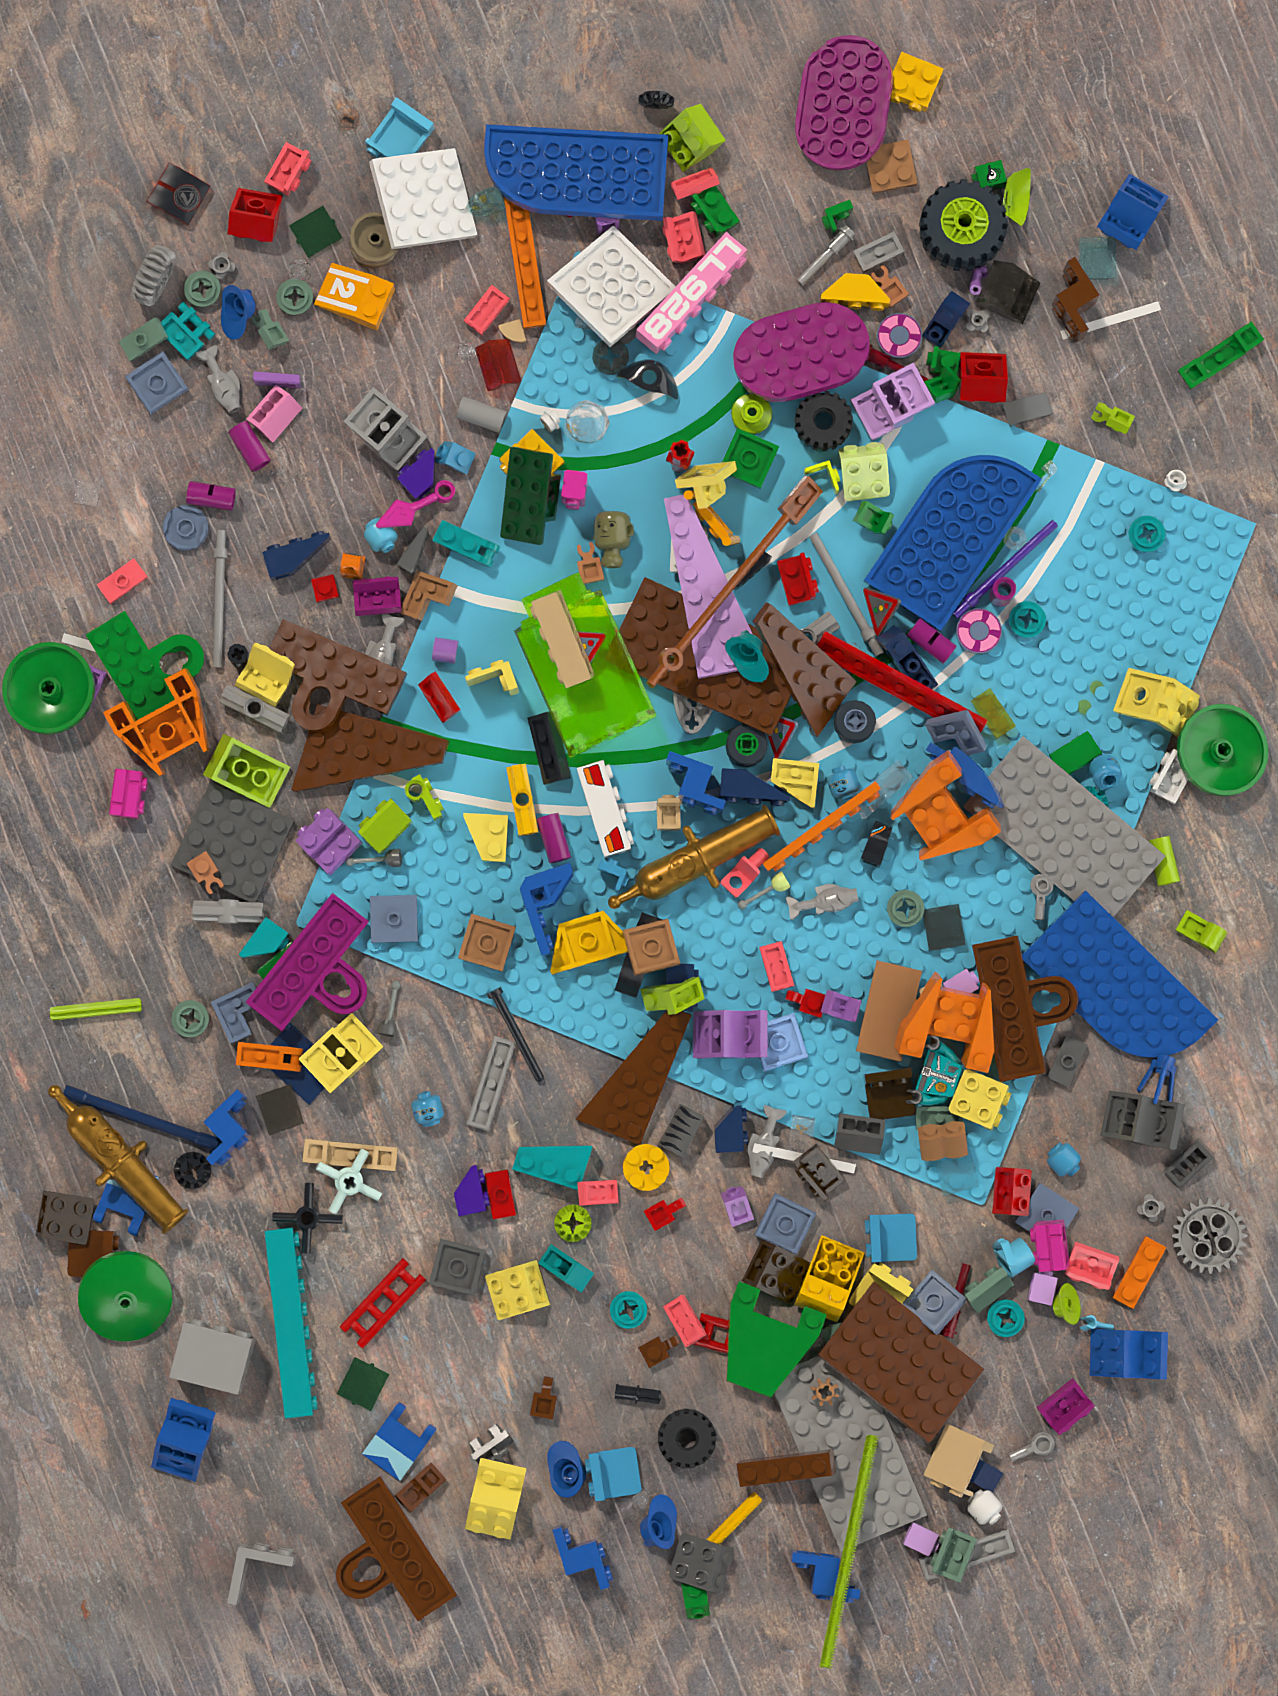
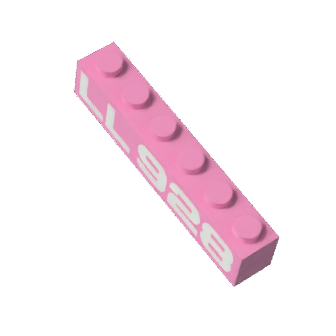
M726 232L637 328L635 337L655 354L661 349L665 351L672 342L671 338L676 333L679 335L686 328L687 320L690 317L695 318L702 310L701 305L705 301L710 302L717 293L716 289L720 284L724 286L732 277L731 272L735 268L739 270L747 260L745 258L747 249Z

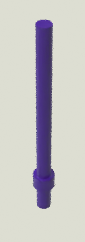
M1051 520L973 593L969 592L963 598L964 601L955 609L953 616L958 619L970 607L974 608L979 603V599L993 587L995 581L1004 577L1058 527L1057 523Z

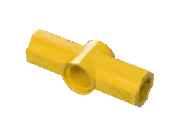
M526 764L506 767L518 835L526 836L538 833ZM520 794H525L529 797L528 803L524 806L516 803V798Z

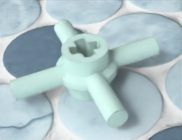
M361 1148L352 1166L343 1168L340 1171L322 1162L318 1163L316 1170L335 1179V1186L338 1190L328 1209L330 1212L337 1214L347 1195H354L357 1192L376 1201L380 1199L382 1193L363 1184V1178L359 1172L369 1154L368 1151ZM351 1176L354 1183L346 1186L344 1179H349Z

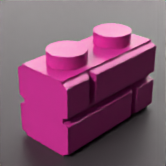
M564 471L561 497L562 503L566 505L567 509L579 510L580 507L585 506L588 486V474L586 472Z
M115 769L109 810L110 816L139 819V814L143 815L145 801L141 800L142 791L146 792L148 778H144L145 774L143 772Z
M1064 1220L1036 1222L1030 1230L1031 1241L1036 1244V1251L1033 1252L1035 1257L1034 1265H1038L1040 1272L1066 1270L1070 1264Z

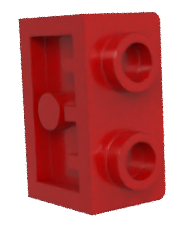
M803 552L798 556L777 561L788 607L815 600V593H818L819 589L816 579H811L810 571L813 570L810 557L806 558Z
M996 1167L992 1214L1029 1215L1032 1175L1030 1169Z

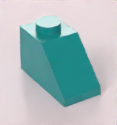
M265 917L241 950L239 956L247 959L276 954L289 944L290 940L288 937L290 934Z
M550 1244L538 1264L581 1293L594 1275V1272L552 1244Z

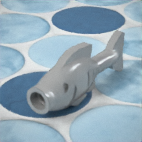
M217 345L207 350L196 352L195 356L207 362L212 372V375L207 376V380L211 384L213 396L227 409L229 414L239 411L241 409L239 404L240 383L233 370L227 373L220 370L215 360Z
M382 614L383 622L386 625L383 638L378 643L370 641L365 655L392 666L393 653L397 645L391 643L395 628L400 627L405 622V619Z
M825 884L816 887L817 896L811 900L798 902L794 898L786 897L790 920H794L800 911L816 908L817 915L824 912L837 913L853 903L859 902L856 888L839 887L835 884Z
M767 1105L763 1106L765 1115L768 1117L765 1130L760 1136L752 1133L747 1145L751 1168L750 1175L763 1178L764 1173L769 1169L775 1157L772 1156L773 1152H770V1156L765 1151L754 1153V1143L776 1148L779 1136H773L777 1120L787 1113L786 1110L774 1109Z

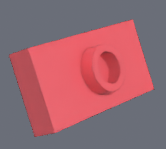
M710 167L670 183L675 197L679 200L695 193L699 194L705 189L720 184L714 169Z
M491 285L464 319V322L480 335H483L510 301V298Z
M133 558L98 583L97 586L109 603L112 604L148 577Z
M782 941L759 947L771 992L793 987L794 983Z
M617 1180L578 1182L579 1206L619 1203Z
M680 1295L663 1306L685 1347L691 1346L707 1335L685 1295Z

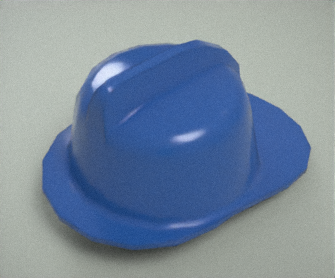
M228 285L222 292L221 326L225 335L232 340L242 337L245 332L247 319L254 315L256 305L251 290L239 289L235 285Z
M567 1441L555 1442L549 1448L547 1454L550 1481L556 1494L569 1498L576 1495L584 1484L586 1469L574 1445Z
M660 1494L652 1499L648 1515L640 1523V1533L644 1539V1545L647 1547L658 1546L661 1549H668L674 1544L677 1511L672 1499L667 1495Z

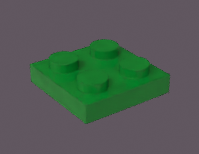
M737 428L722 463L735 461L737 470L730 476L761 489L779 446Z

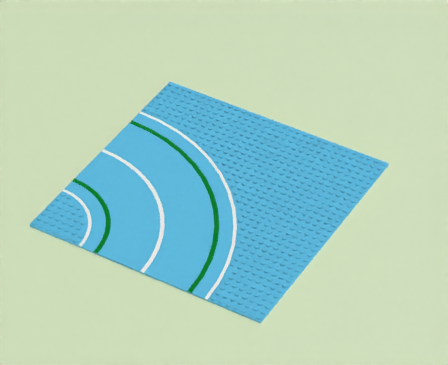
M579 251L576 252V253L574 254L573 259H574L578 254H580L581 252H579ZM557 295L546 321V326H544L461 525L462 529L496 543L500 546L498 553L494 554L492 559L494 562L491 568L451 550L440 578L453 582L458 587L449 607L430 601L401 669L408 675L388 716L383 714L380 719L384 723L449 740L443 764L429 765L423 768H414L398 773L355 780L340 815V819L363 842L350 857L353 859L385 857L389 850L400 849L402 867H390L385 861L356 863L352 866H347L344 862L332 875H329L319 866L296 923L304 929L330 895L334 893L369 921L350 945V948L494 1007L497 1006L493 998H488L487 993L501 987L503 990L501 995L511 1014L625 1060L666 1012V1010L646 1011L640 991L645 986L666 985V968L645 973L637 998L615 991L627 953L551 975L550 969L554 949L550 950V957L542 959L521 896L520 887L525 877L570 863L574 876L555 906L537 912V914L541 912L547 926L543 928L545 936L550 935L553 947H555L559 923L604 911L622 931L636 927L642 912L663 920L668 919L680 964H694V969L699 970V980L705 999L698 1002V1007H693V1012L767 1010L768 1021L794 1013L808 1054V1058L765 1072L759 1058H693V1012H688L684 1009V1012L692 1016L667 1077L732 1104L741 1101L742 1108H746V1110L766 1118L768 1117L765 1115L764 1105L774 1109L786 1110L787 1113L776 1122L798 1130L795 1125H804L806 1130L802 1131L803 1133L834 1145L839 1113L869 1118L863 1075L911 1068L912 1089L914 1090L927 1050L929 1049L924 1047L921 1058L903 1054L902 1062L856 1052L876 961L921 970L922 974L918 989L925 987L934 972H938L943 979L941 985L966 968L969 972L973 971L979 980L972 945L1018 935L1023 953L1074 900L1053 883V890L1045 897L1044 920H1035L1036 896L1030 888V883L1034 876L1042 873L997 835L982 845L925 860L919 859V850L927 846V844L905 813L892 820L891 810L922 774L925 767L933 761L929 758L931 754L926 751L930 742L944 751L949 750L951 752L954 746L959 750L961 749L955 738L934 743L925 726L927 719L933 718L932 716L842 668L856 680V683L840 706L848 701L858 700L865 702L872 708L876 717L874 732L867 740L853 744L845 742L838 736L834 727V719L838 709L818 737L812 736L809 730L810 726L803 719L800 713L801 709L792 696L782 714V717L797 721L798 727L781 759L819 763L815 808H810L770 782L774 755L767 734L765 735L768 745L763 759L755 766H738L727 756L725 746L731 730L743 723L713 710L707 723L698 733L693 735L687 734L677 719L672 691L659 685L651 688L646 684L648 680L605 661L606 655L644 577L682 593L678 573L670 572L671 533L664 498L683 495L685 491L694 489L693 487H676L675 479L687 470H683L680 473L673 471L672 465L666 462V458L673 442L684 440L688 442L690 450L695 451L688 470L694 465L722 463L737 430L731 417L733 404L741 396L751 394L742 386L735 373L733 361L734 348L742 332L754 321L704 302L701 305L702 310L695 318L690 317L686 322V328L679 335L676 333L671 338L672 342L665 351L661 349L655 354L637 338H634L629 344L620 346L613 344L609 347ZM649 315L645 317L641 322H639V326L649 317ZM650 359L655 360V364L658 361L665 365L673 375L678 389V399L675 400L669 395L642 389L625 378L617 377V374L624 367L636 361ZM863 366L860 373L850 382L837 388L826 390L830 391V394L833 395L834 393L839 394L841 399L844 398L847 401V406L851 408V415H853L852 428L848 438L834 450L831 448L823 452L822 449L812 450L813 447H807L804 445V441H800L798 438V433L795 431V415L800 402L804 401L806 396L786 402L768 401L772 408L771 423L764 431L753 435L778 445L779 449L761 489L728 476L724 479L726 494L710 505L733 532V535L740 537V543L730 546L723 545L721 538H715L709 531L711 526L706 520L701 521L699 519L701 526L707 528L709 543L727 581L731 579L782 516L777 509L804 477L803 471L805 468L829 460L832 469H837L840 482H837L839 492L835 494L826 469L808 474L821 488L823 493L797 525H791L788 522L765 550L766 553L772 556L770 562L740 589L733 590L747 623L755 626L753 620L765 602L774 606L799 630L806 628L829 611L840 626L832 635L898 671L885 652L875 657L868 642H864L861 636L862 631L809 536L816 532L818 533L871 628L873 625L863 589L874 588L863 581L933 477L951 463L976 455L999 456L1022 465L1042 478V481L966 595L969 592L973 593L1051 520H1054L1058 527L1004 576L1012 579L1016 584V593L1008 605L997 607L992 604L989 598V590L979 599V603L974 608L970 607L967 610L982 608L993 612L997 616L1002 626V637L998 645L992 651L982 655L964 650L956 637V627L961 616L957 619L953 614L942 631L939 632L957 646L944 664L910 639L909 641L939 684L932 690L987 719V723L980 733L987 745L985 752L968 756L988 776L1022 736L1049 757L1052 752L1088 731L1102 754L1115 757L1122 770L1121 781L1116 786L1108 789L1099 788L1106 794L1109 802L1108 808L1135 829L1152 786L1149 782L1154 773L1159 769L1172 733L1157 723L1117 714L1113 711L1127 670L1132 668L1174 678L1189 689L1191 688L1256 523L1182 493L1172 491L1167 487L1018 427H1009L1008 423L948 399L935 403V405L914 415L913 420L871 441L850 400L870 390L874 382L888 375ZM646 370L642 374V380L646 384H653L657 379L656 373L652 370ZM751 409L748 411V414L755 416L756 411ZM544 411L549 413L553 411L559 417L558 430L554 429L552 432H549L543 426L540 417L544 415ZM820 412L815 417V424L820 429H827L833 423L832 416L827 412ZM568 424H569V430L571 431V433H569V431L567 430V425H568ZM531 429L565 462L553 473L561 475L556 520L546 522L542 545L500 537L507 475L500 469L501 463L499 459ZM871 442L884 444L887 452L890 494L887 497L863 499L885 512L894 514L892 526L884 535L874 534L853 521L863 500L846 501L844 498L842 469L838 449H842L847 445L866 446ZM566 470L581 471L588 474L585 506L580 507L579 510L567 509L566 505L562 503L561 494L564 471ZM691 499V504L695 503L696 499ZM604 511H620L628 514L634 526V535L631 537L629 547L626 550L620 551V555L623 558L622 566L613 569L602 566L604 581L582 585L577 562L582 561L583 558L578 555L577 545H581V550L585 553L590 551L589 543L592 542L594 544V519L596 515ZM1141 516H1153L1160 520L1165 528V540L1154 552L1144 553L1135 549L1132 543L1129 542V528L1132 522ZM1143 526V533L1138 538L1146 537L1147 541L1149 540L1150 542V536L1156 531H1147ZM594 544L595 551L592 556L593 558L600 557L601 562L604 551L599 550ZM481 547L478 554L484 556L487 549ZM804 552L805 557H810L813 570L810 571L812 580L816 579L819 592L815 593V600L788 607L777 561L798 556ZM998 589L1000 595H1008L1005 589ZM561 590L578 632H596L608 635V638L591 662L595 676L568 688L559 682L556 673L559 670L556 663H553L548 655L549 645L547 640L543 641L539 632V628H541L538 619H534L530 609L533 600ZM1023 601L1037 603L1042 607L1046 615L1044 629L1033 638H1023L1015 634L1009 624L1011 610L1015 605ZM899 605L884 632L895 625L907 636L920 618ZM1029 610L1025 617L1019 618L1024 621L1025 629L1029 623L1036 622L1030 618ZM805 634L811 641H813V637L811 635ZM435 637L459 641L455 664L432 661ZM495 661H509L519 693L510 696L509 690L504 692L499 676L469 687L465 676L469 675L468 671L481 667L482 670L490 668V664ZM435 671L461 709L444 723H442L418 686L421 681ZM1146 690L1139 693L1138 700H1142L1145 697ZM690 699L687 700L688 702H691L692 707H696L697 702H694ZM544 712H555L571 778L544 785L527 718ZM692 712L690 721L685 722V725H689L690 730H694V726L699 725V723L695 722L694 712ZM669 751L713 766V772L705 794L724 800V798H720L722 768L747 770L790 797L789 803H784V806H771V802L761 801V805L747 804V800L738 799V803H725L722 814L717 813L716 816L703 812V807L695 805L694 808L681 804L680 831H657V799L662 798L663 795H675L678 798L687 773L683 771L682 774H678L669 770L670 767L666 765ZM604 760L605 766L610 765L613 778L609 780L612 788L617 787L620 800L616 802L619 810L624 809L627 822L623 823L625 831L631 832L634 844L630 845L631 851L609 857L620 862L619 867L627 869L626 875L630 876L626 888H621L619 893L615 892L619 878L598 871L600 861H606V859H604L577 772L579 767ZM1091 762L1070 775L1083 787H1097L1089 771ZM526 764L536 819L549 814L559 813L571 854L570 859L549 864L539 827L538 833L526 836L518 835L506 767ZM845 765L846 769L855 770L860 784V790L856 792L857 794L875 781L882 789L878 792L880 796L870 804L868 801L861 804V810L854 816L846 815L841 819L843 823L833 831L830 828L822 833L824 837L814 845L811 842L803 847L805 851L796 858H793L791 855L784 860L786 865L777 872L773 869L767 871L762 864L758 868L760 870L759 875L737 898L721 884L718 888H712L706 876L703 877L702 875L662 899L648 900L643 896H639L622 903L617 909H612L608 906V899L611 896H617L635 884L636 875L642 867L687 845L688 841L682 831L684 826H690L696 838L699 837L701 839L762 810V805H766L779 828L780 835L776 836L774 834L716 867L714 873L720 883L743 856L749 859L758 848H762L771 858L852 799L840 801L839 798H834L831 795L827 777L833 774L832 769ZM419 774L422 779L428 778L433 790L429 791L433 799L438 797L444 808L441 811L443 817L434 821L423 800L412 802L405 794L406 784ZM960 776L946 785V787L969 819L973 815L963 806L971 798V795L962 790L964 785L958 782L962 777ZM413 785L409 790V794L413 797H417L422 793V787L419 785ZM520 794L516 798V803L520 806L526 805L529 801V797L525 794ZM391 798L413 823L379 855L358 833L360 827L358 825L367 816L371 818L376 813L375 808L383 800L388 801ZM463 813L508 815L506 862L482 861ZM875 820L893 826L879 868L860 861ZM783 872L791 886L785 891L773 889L749 903L745 909L741 910L738 908L739 901H745L771 886L772 878L777 873ZM730 878L729 883L731 887L737 889L742 886L740 878ZM825 884H835L839 887L856 888L859 902L853 903L837 913L824 912L817 915L816 908L800 911L794 920H790L786 897L794 898L798 902L811 900L817 896L815 888ZM901 890H911L917 893L924 903V914L921 920L910 927L898 926L891 921L887 913L889 899L893 894ZM542 894L536 895L538 900L543 899ZM417 895L418 942L371 943L370 896ZM903 899L902 907L896 909V911L904 912V915L908 918L909 910L916 907L907 906L905 899ZM471 914L516 927L503 972L458 959ZM782 941L794 986L771 992L759 947ZM1024 961L1027 980L1041 978ZM980 983L977 984L979 989L974 991V994L979 995L981 989ZM805 989H809L826 995L827 990H831L861 1000L857 1019L855 1022H850L824 1013L821 1018L800 1012L798 1011L800 1004L785 1000L787 991L791 990L803 995ZM1041 990L1033 997L1034 1009L1040 1013H1047L1061 1003V996L1056 992L1050 993L1046 990ZM919 991L917 992L916 996L917 1000L920 997ZM1057 1023L1037 1027L1043 1056ZM927 1036L926 1044L931 1043V1037ZM936 1036L942 1043L949 1046L959 1058V1065L962 1066L960 1076L962 1077L963 1072L968 1069L961 1062L966 1043ZM994 1053L988 1073L969 1069L1000 1082ZM1036 1075L1001 1082L1009 1086L1008 1092L1012 1093L1008 1105H1003L1000 1110V1114L1003 1116L998 1128L993 1127V1130L990 1131L977 1123L963 1118L968 1155L964 1157H944L936 1161L922 1160L918 1130H916V1114L885 1119L884 1139L880 1155L847 1151L982 1205L986 1202L995 1179L996 1167H999ZM953 1097L948 1098L945 1103L930 1107H949ZM915 1104V1109H916V1106H925V1105Z

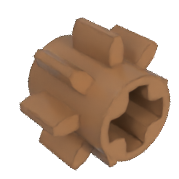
M818 1378L817 1382L819 1385L817 1387H810L816 1393L811 1397L812 1400L819 1398V1406H822L824 1401H828L832 1405L831 1398L833 1396L839 1397L838 1394L834 1393V1389L838 1387V1384L831 1386L829 1384L830 1378H827L825 1383H822ZM825 1385H828V1390L831 1391L830 1396L826 1395L825 1398H821L822 1395L818 1392L819 1388H824Z

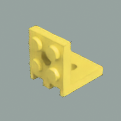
M1128 668L1113 711L1117 714L1157 723L1173 735L1179 737L1185 722L1197 709L1200 695L1174 678ZM1146 690L1145 697L1142 700H1138L1139 693Z

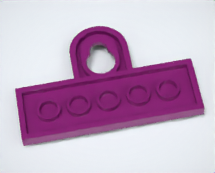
M332 893L245 1003L281 1031L284 1030L311 995L337 1014H350L357 1011L366 1000L367 985L362 975L343 961L341 957L369 921ZM333 972L343 975L346 984L351 989L350 995L342 998L339 995L327 993L323 986L325 977Z

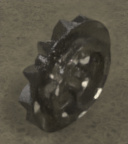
M602 340L593 350L592 359L595 367L607 375L620 373L625 369L629 361V352L626 345L618 340L610 347L613 354L621 355V357L613 359L611 367L608 359H601V356L608 354L609 346Z

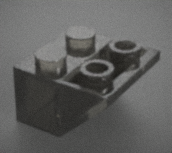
M994 260L976 302L995 314L1023 324L1040 282L1014 263Z

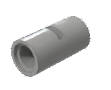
M463 396L456 418L500 433L507 411Z

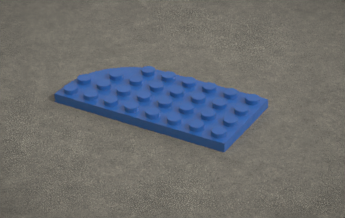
M486 124L484 157L488 174L499 192L515 205L541 214L663 221L668 135Z
M993 455L970 456L951 463L929 482L863 582L879 592L899 598L901 600V607L941 632L1042 481V478L1012 460Z
M1086 890L1022 953L1023 960L1041 978L1060 976L1069 980L1078 992L1079 1002L1076 1012L1110 1044L1126 1053L1142 1057H1158V1054H1175L1197 1042L1219 1020Z

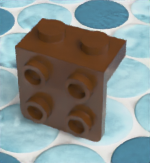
M89 1230L87 1244L69 1242L68 1275L70 1277H82L88 1267L96 1260L119 1250L120 1238L116 1236V1231Z

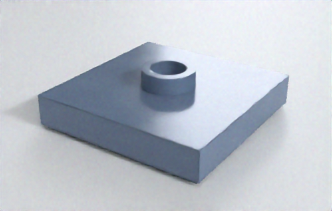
M163 351L125 376L150 415L189 390Z
M417 895L370 896L371 943L418 942Z
M1039 1183L1030 1197L1029 1215L1018 1216L1015 1223L1030 1232L1033 1225L1038 1221L1063 1219L1066 1230L1079 1208Z
M774 1193L754 1235L797 1255L817 1213Z
M931 1270L903 1302V1305L916 1314L923 1324L938 1335L965 1304L967 1299L936 1272Z

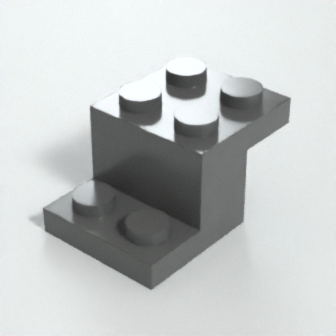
M1109 1090L1100 1136L1144 1146L1176 1150L1185 1104L1159 1099L1157 1104H1153L1154 1098Z

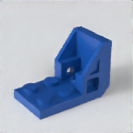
M570 863L525 877L520 887L521 896L542 959L550 957V950H553L554 947L550 935H544L543 928L547 926L542 912L537 914V912L555 906L574 876ZM542 894L543 899L538 900L536 895Z

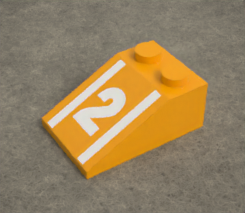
M331 263L314 305L378 331L395 287L394 283L372 274Z

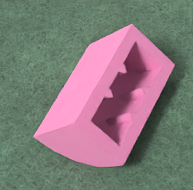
M275 385L246 419L267 439L274 442L303 408L289 393Z

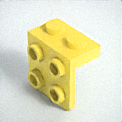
M254 643L247 665L236 680L235 686L276 707L289 686L295 665L289 658L271 651L267 646Z
M967 1069L963 1072L950 1103L949 1111L992 1131L993 1127L998 1128L1003 1116L1000 1114V1110L1003 1105H1008L1012 1093L1008 1092L1010 1089L1008 1085Z
M881 1262L878 1265L872 1263L850 1297L849 1303L854 1307L871 1283L875 1282L903 1304L913 1291L909 1287L911 1282L901 1275L898 1278L890 1274L892 1269Z

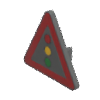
M864 588L863 593L869 615L877 635L876 637L884 632L901 604V600L871 588Z

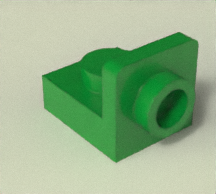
M850 199L824 209V216L821 217L822 223L826 230H830L831 234L837 231L834 219L842 221L850 217V213L853 211Z
M934 346L933 352H928L926 365L930 366L929 373L941 374L943 368L949 366L957 375L960 353L938 349L939 347Z

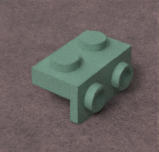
M993 1266L984 1273L986 1278L979 1283L975 1280L965 1288L967 1292L963 1296L975 1312L979 1313L1014 1286L1003 1267L997 1269Z
M953 1528L943 1531L939 1540V1544L942 1546L939 1553L934 1554L930 1564L933 1567L932 1572L961 1583L978 1538Z

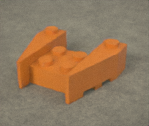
M187 668L164 679L175 700L141 719H136L127 701H123L103 712L113 732L159 776L166 774L160 763L161 761L198 742L203 752L210 750L199 688Z
M949 750L925 767L922 774L891 810L892 820L905 813L927 844V846L919 850L920 860L982 845L1001 832V825L988 806L968 819L947 789L946 785L962 776V768Z
M934 972L918 1000H915L907 1017H904L900 1023L894 1047L898 1053L921 1058L928 1034L965 1042L961 1058L965 1068L988 1073L994 1053L990 988L986 983H982L978 995L941 986L943 979L938 972Z

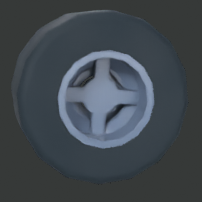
M858 700L848 701L840 706L834 719V727L838 736L845 742L853 744L867 740L874 732L876 717L872 708L865 702Z

